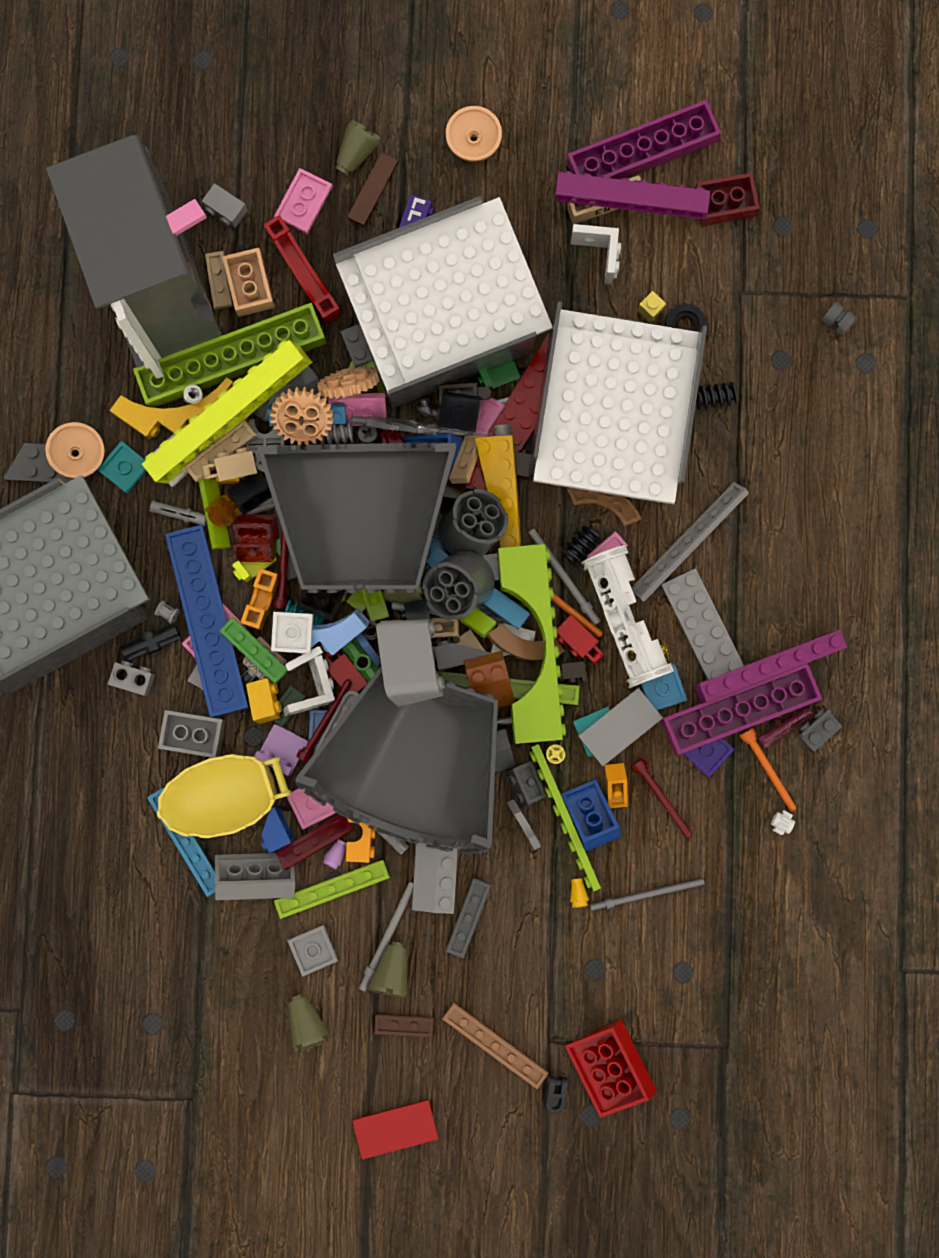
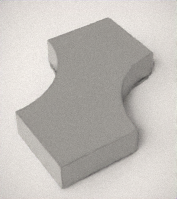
M512 799L507 802L534 850L540 848L541 844L515 800Z

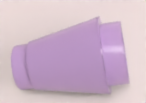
M338 839L324 855L323 863L333 869H337L341 865L347 844Z

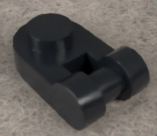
M547 1076L545 1080L544 1106L549 1112L556 1114L564 1108L568 1079L567 1077H559L558 1079L554 1076ZM555 1087H559L558 1092H554Z

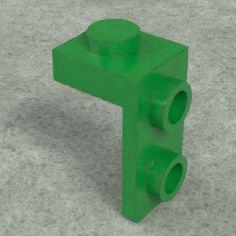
M514 361L488 371L487 368L479 370V377H477L480 387H488L490 390L520 379Z

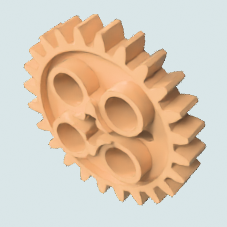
M359 366L355 369L352 367L337 371L335 374L331 373L330 376H325L324 379H321L317 387L324 398L329 397L331 399L335 397L337 399L341 396L345 398L346 396L361 394V391H368V388H373L374 385H377V382H380V378L376 368H368L367 366L361 368Z
M296 387L295 392H292L290 388L287 394L281 392V396L276 397L275 403L272 404L270 416H272L271 423H274L273 429H279L278 436L284 434L283 440L290 438L291 444L295 440L298 441V445H301L302 441L306 445L309 444V441L316 444V438L322 441L323 435L328 436V431L331 430L334 419L332 417L333 410H330L331 404H326L327 398L320 399V392L314 395V389L307 392L306 387L302 391H299L298 387Z

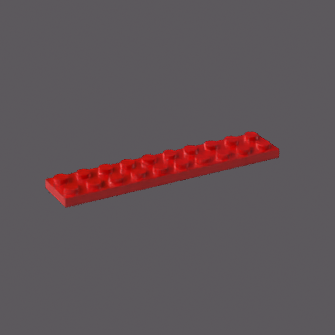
M549 333L505 403V409L494 424V426L511 424L510 430L511 435H514L515 452L523 449L535 428ZM494 426L486 437L495 436ZM478 456L470 481L466 485L487 491Z

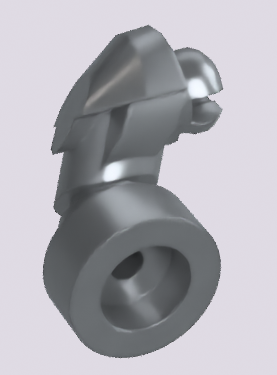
M429 398L421 399V405L417 406L418 411L425 418L431 419L432 417L438 421L440 408L431 406Z

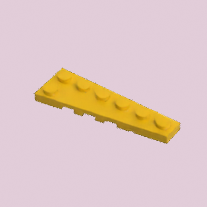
M514 435L476 437L475 441L487 491L500 499L499 502L503 506L505 513H508V526L504 535L499 539L501 548L522 546Z

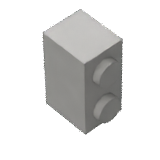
M215 183L202 200L205 207L204 210L211 216L216 215L219 217V220L228 227L231 225L236 228L248 211L245 203Z

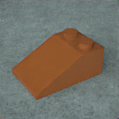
M502 651L464 660L471 689H474L478 694H489L498 700V708L515 703Z

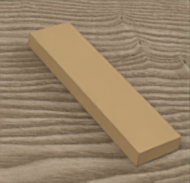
M244 420L184 467L192 478L198 482L204 477L201 465L213 463V457H217L216 453L228 451V454L235 453V449L242 448L257 435Z

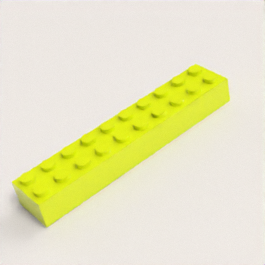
M291 340L281 342L273 354H267L262 359L263 362L250 368L247 372L248 375L243 379H237L229 391L225 390L218 396L219 399L216 402L206 405L203 408L204 412L199 416L195 415L189 420L190 424L185 428L178 429L171 440L161 443L158 451L148 454L145 457L146 461L142 465L154 481L167 484L185 470L184 466L240 424L313 363L302 348Z

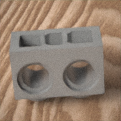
M121 661V664L114 663L108 685L143 696H149L155 674L150 673L151 669L140 666L138 670L132 668L133 664L126 661ZM122 670L127 672V677L124 680H121L119 677V673ZM143 675L145 683L139 686L137 679Z

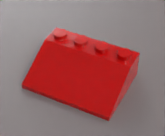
M622 1019L604 1025L565 1045L600 1118L649 1101L657 1090Z

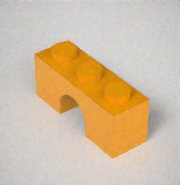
M259 568L253 585L254 593L249 605H246L240 623L262 631L278 586V574Z
M360 822L359 825L363 829V835L358 841H347L346 862L369 863L371 858H374L375 847L371 846L372 839H375L376 831L368 828L369 825Z

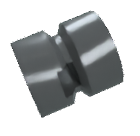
M836 301L821 321L829 327L833 326L834 331L843 336L858 316L850 310L845 311V306Z

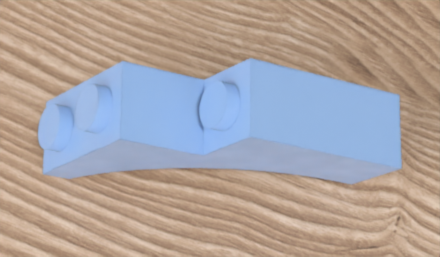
M357 608L348 616L336 622L313 625L312 647L320 641L322 648L326 652H330L331 655H334L366 629L370 621Z

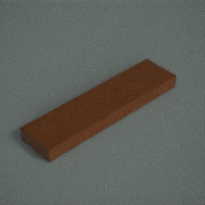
M381 152L348 215L349 220L365 227L398 164V160Z

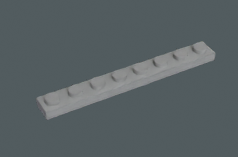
M733 482L632 586L634 596L644 602L749 494L746 488Z

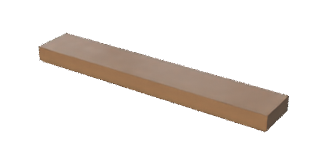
M453 1002L442 1019L537 1090L548 1076V1071Z

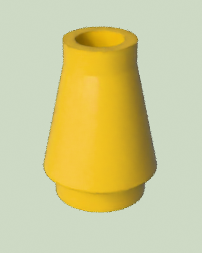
M572 879L570 896L572 908L588 906L587 902L589 899L583 879Z

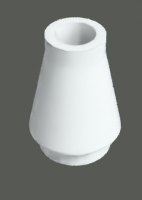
M189 385L184 390L183 398L186 403L195 404L201 401L203 393L197 385Z

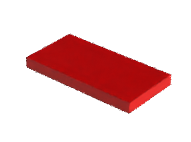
M429 1099L352 1120L362 1160L439 1139Z

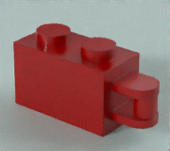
M572 615L556 629L557 638L555 639L561 645L566 644L570 648L568 651L576 659L578 657L582 659L586 656L593 664H596L604 656L603 652L595 646L599 641ZM592 648L596 651L593 656L588 653Z
M325 652L323 656L330 664L328 666V677L333 682L337 681L340 686L343 685L346 679H350L352 685L348 691L361 692L368 683L347 655L344 653L340 656L336 652L335 654L338 659L332 662L330 658L334 655H331L330 652Z

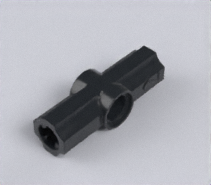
M172 624L160 630H153L142 634L140 638L122 645V652L126 660L130 661L142 655H149L160 651L164 646L179 641L181 635L176 624Z

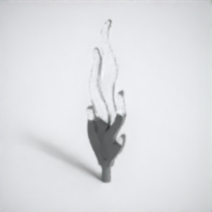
M352 416L351 423L396 431L401 430L438 435V432L487 437L495 435L481 431L470 432L438 427V424L416 422L415 420L370 416Z

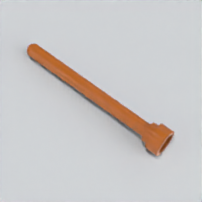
M553 593L552 602L567 614L572 615L596 637L602 636L603 633L599 628Z
M753 727L742 732L739 735L742 741L751 746L791 812L795 811L796 806L758 745L755 736L756 732Z

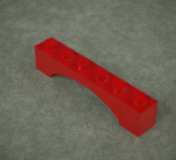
M278 215L265 223L264 227L267 234L325 325L341 315L340 308L307 261L281 216Z

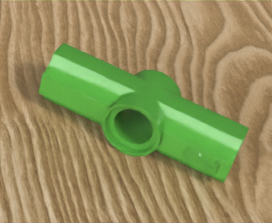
M354 637L342 649L367 683H369L378 670ZM361 658L368 659V665L365 668L358 666V661Z

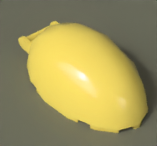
M235 754L213 757L186 768L167 783L158 798L157 816L159 819H162L169 830L180 835L212 838L234 834L255 824L271 810L275 799L291 795L292 793L291 790H288L281 769L280 756L265 761L255 757ZM269 764H272L275 776L281 791L280 793H277L274 778L268 766Z

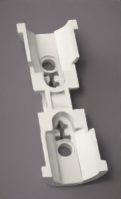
M626 545L594 555L581 562V564L585 567L584 571H589L606 620L628 673L629 679L626 682L629 683L628 687L632 688L674 672L671 663L667 664L658 639L651 641L644 620L637 623L634 620L629 605L637 601L629 581L635 579L625 555L628 553ZM603 577L608 581L607 588H603L600 584ZM610 598L614 599V602H612V604L609 601ZM624 635L628 636L626 640H624ZM630 650L634 651L636 654V659L634 661H631L628 658V652Z

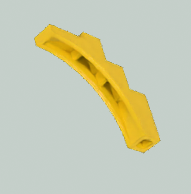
M226 378L217 389L201 399L200 402L178 408L160 409L146 407L120 396L110 411L151 440L152 437L158 435L161 425L173 434L178 429L185 428L190 424L189 420L192 417L203 413V408L209 403L216 402L219 399L218 396L223 391H229L233 387L232 384L234 382Z

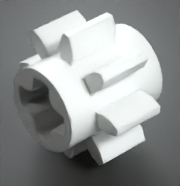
M782 811V813L776 812L771 821V825L774 826L773 831L780 835H783L784 832L789 834L795 824V821L791 819L793 815L786 811Z

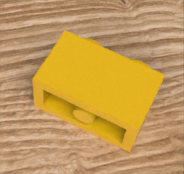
M269 678L246 684L253 721L262 724L280 719L282 707L280 702L277 701V685Z

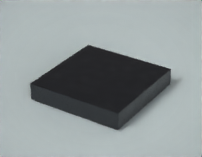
M443 391L438 427L476 432L481 396Z

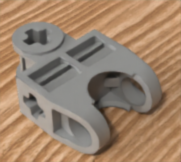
M250 419L248 425L257 436L247 443L246 447L247 450H252L253 457H255V465L265 476L258 453V446L286 445V440H283L284 434L277 435L279 429H272L267 434L260 433L256 427V420Z

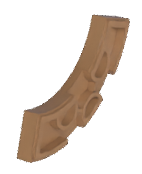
M567 488L574 506L581 504L603 506L619 518L623 527L642 519L635 506L624 496Z
M504 624L498 626L487 635L496 647L503 652L515 656L517 659L525 661H543L545 659L543 657V641H529L519 638L511 633ZM554 639V646H558L559 655L563 654L565 650Z

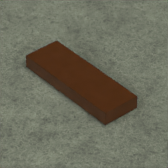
M375 1014L374 1034L433 1038L434 1017Z

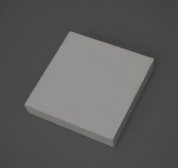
M324 924L287 940L302 977L339 961Z

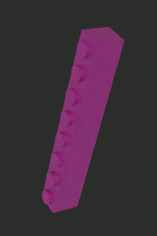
M570 171L558 172L555 201L704 220L708 213L710 191L702 187L692 189L684 185L651 184L645 180L635 182L627 178L594 177L588 173L578 175Z
M837 630L694 685L700 703H704L845 649L847 645L841 630Z

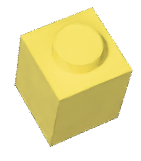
M652 291L639 304L637 311L648 322L652 323L664 311L666 303Z

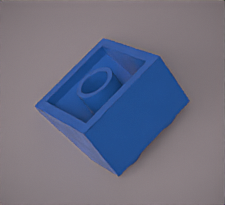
M279 806L273 807L269 811L261 834L263 838L260 840L264 850H268L269 853L295 841Z

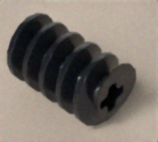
M730 382L728 386L726 383H722L721 387L718 384H714L712 388L708 384L706 388L702 385L698 388L696 399L698 410L701 409L702 404L708 409L709 403L712 404L713 408H716L717 402H719L721 407H723L725 401L728 406H731L732 401L737 405V389L733 382Z
M582 526L583 532L578 531L576 533L578 538L572 537V543H566L567 549L561 548L563 556L575 567V561L582 562L580 555L587 557L585 550L593 551L590 547L591 544L596 547L598 546L595 541L596 539L603 540L590 526Z

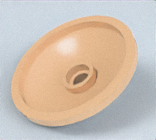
M468 106L458 110L450 118L446 127V140L449 148L457 157L466 161L476 162L489 158L496 152L501 143L502 129L500 122L491 111L483 107ZM476 137L477 140L472 141L471 138Z
M77 422L63 424L49 435L46 442L45 451L50 466L64 477L74 479L82 475L85 478L93 474L102 464L104 458L103 441L100 435L86 424ZM77 451L79 455L74 457L72 452Z

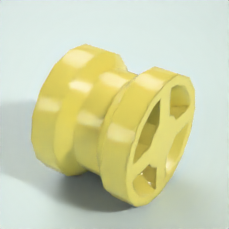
M551 745L546 750V758L550 763L558 764L565 758L564 748L560 745Z

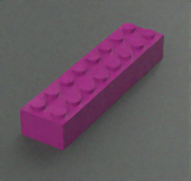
M704 100L568 153L566 164L569 171L573 174L581 175L588 173L594 177L609 176L611 179L628 178L718 142L721 132L708 101Z
M806 663L665 717L661 720L673 753L677 756L820 701L822 696L810 667Z

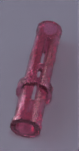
M805 706L778 726L774 725L772 730L758 739L762 746L767 748L773 742L783 739L784 735L813 717V714Z

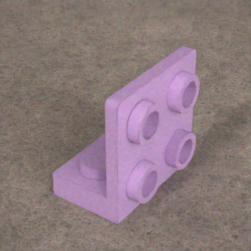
M274 724L261 750L257 751L254 757L265 761L280 756L281 760L279 762L282 772L287 776H291L299 761L296 754L303 746L306 747L308 741Z

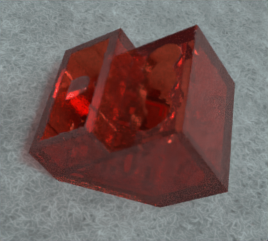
M239 514L233 522L235 562L238 560L240 562H273L276 555L278 537L276 515Z

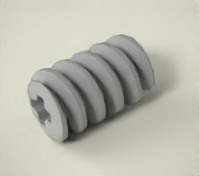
M347 420L346 426L343 424L338 426L332 424L331 430L328 431V436L323 435V440L320 443L325 444L327 440L328 444H333L335 440L336 444H340L342 439L344 444H348L350 439L351 443L354 444L353 426L350 421Z

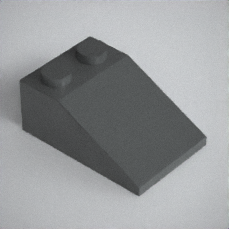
M448 640L438 642V646L434 647L440 672L464 667V660L491 654V652L449 643Z

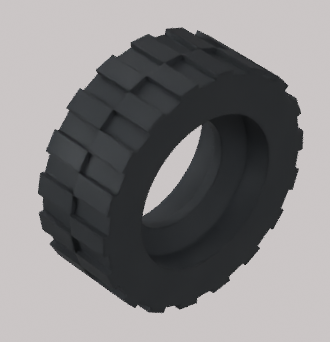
M687 303L679 304L672 308L664 322L665 327L676 328L678 319L689 317L695 325L693 331L699 332L703 326H707L704 312L699 307Z

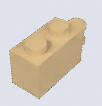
M242 447L235 449L236 452L228 454V451L216 453L217 457H213V463L201 465L204 479L218 477L220 482L256 474L257 470L252 450ZM215 466L216 473L211 474L210 467Z

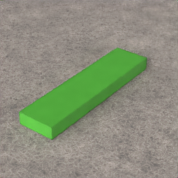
M234 617L219 630L275 684L288 672L287 668Z

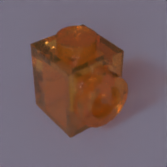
M228 494L215 498L205 508L210 521L217 525V527L233 524L236 521L235 517L240 513Z

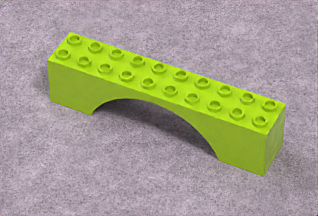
M545 544L498 548L497 560L500 591L517 598L533 614L542 634L543 657L545 658L533 686L521 699L510 705L513 743L563 740L562 736L566 735L565 724H561V716H564L563 704H559V697L562 696V687L558 685L557 678L560 677V666L556 665L555 659L559 657L558 646H554V639L557 638L556 626H552V620L555 618V609L550 604V601L553 599V588H549V582L552 580L551 568H547V563L550 560L549 549L545 548Z

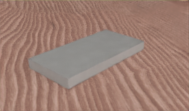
M637 688L578 737L601 766H604L663 717L642 691Z

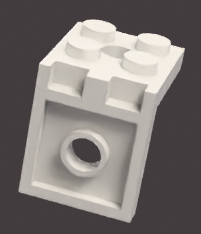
M573 224L572 245L607 248L604 284L612 285V281L617 278L619 271L618 259L621 250V243L618 242L619 228Z
M322 655L314 657L309 662L318 697L287 705L283 709L285 717L329 705V703L335 700L332 689H334L333 681L331 678H328L326 672L328 671V664L326 659L323 660Z

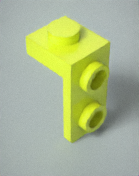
M266 545L242 563L238 560L233 564L235 568L233 573L239 580L243 579L248 583L257 576L259 568L265 570L277 561L275 556L273 558L252 557L264 549H269Z

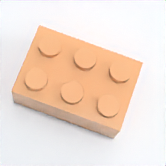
M259 248L222 257L238 317L275 308L263 257Z

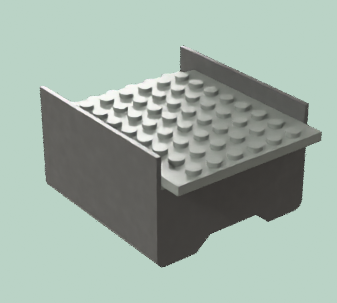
M82 475L67 483L56 478L0 509V691L14 693L148 619L141 604L150 599Z

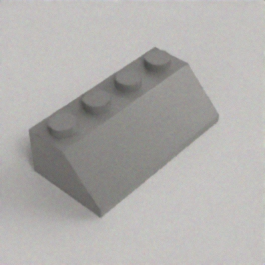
M417 843L415 847L412 910L454 914L457 848H453L452 852H445L427 848L426 844Z
M276 853L215 855V900L295 897L294 866L285 871Z

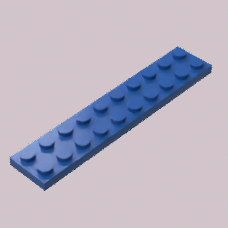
M203 525L167 533L165 537L210 718L248 709L233 644L219 631L227 623Z

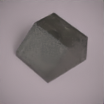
M304 589L296 608L333 621L340 615L348 599V593H346V589L337 593H327V589H319L318 593H308L307 589Z

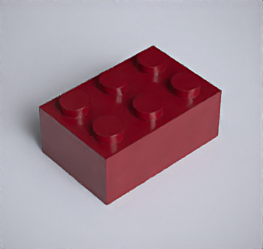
M753 173L696 183L695 188L702 187L710 191L707 216L705 220L699 219L701 226L756 217L760 209Z

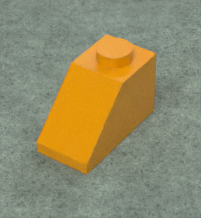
M624 763L605 765L607 802L610 809L628 807L627 776Z

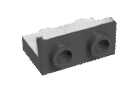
M820 709L813 716L815 719L811 723L806 722L799 728L801 732L797 735L812 752H815L843 727L831 714L832 711L830 709Z
M532 761L505 772L506 781L511 786L514 799L520 808L547 797Z

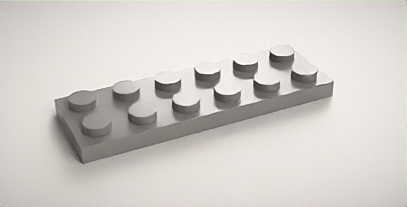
M696 568L661 585L707 680L744 666Z

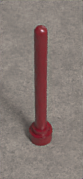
M283 530L281 536L278 595L273 599L274 608H286L289 602L287 596H285L288 546Z
M350 679L344 681L334 698L335 700L332 701L306 747L303 746L302 749H299L296 756L300 760L308 763L313 756L312 750L333 717L343 696L352 685Z
M639 759L631 765V768L635 773L637 772L639 775H642L683 835L690 839L692 832L648 772L645 759Z

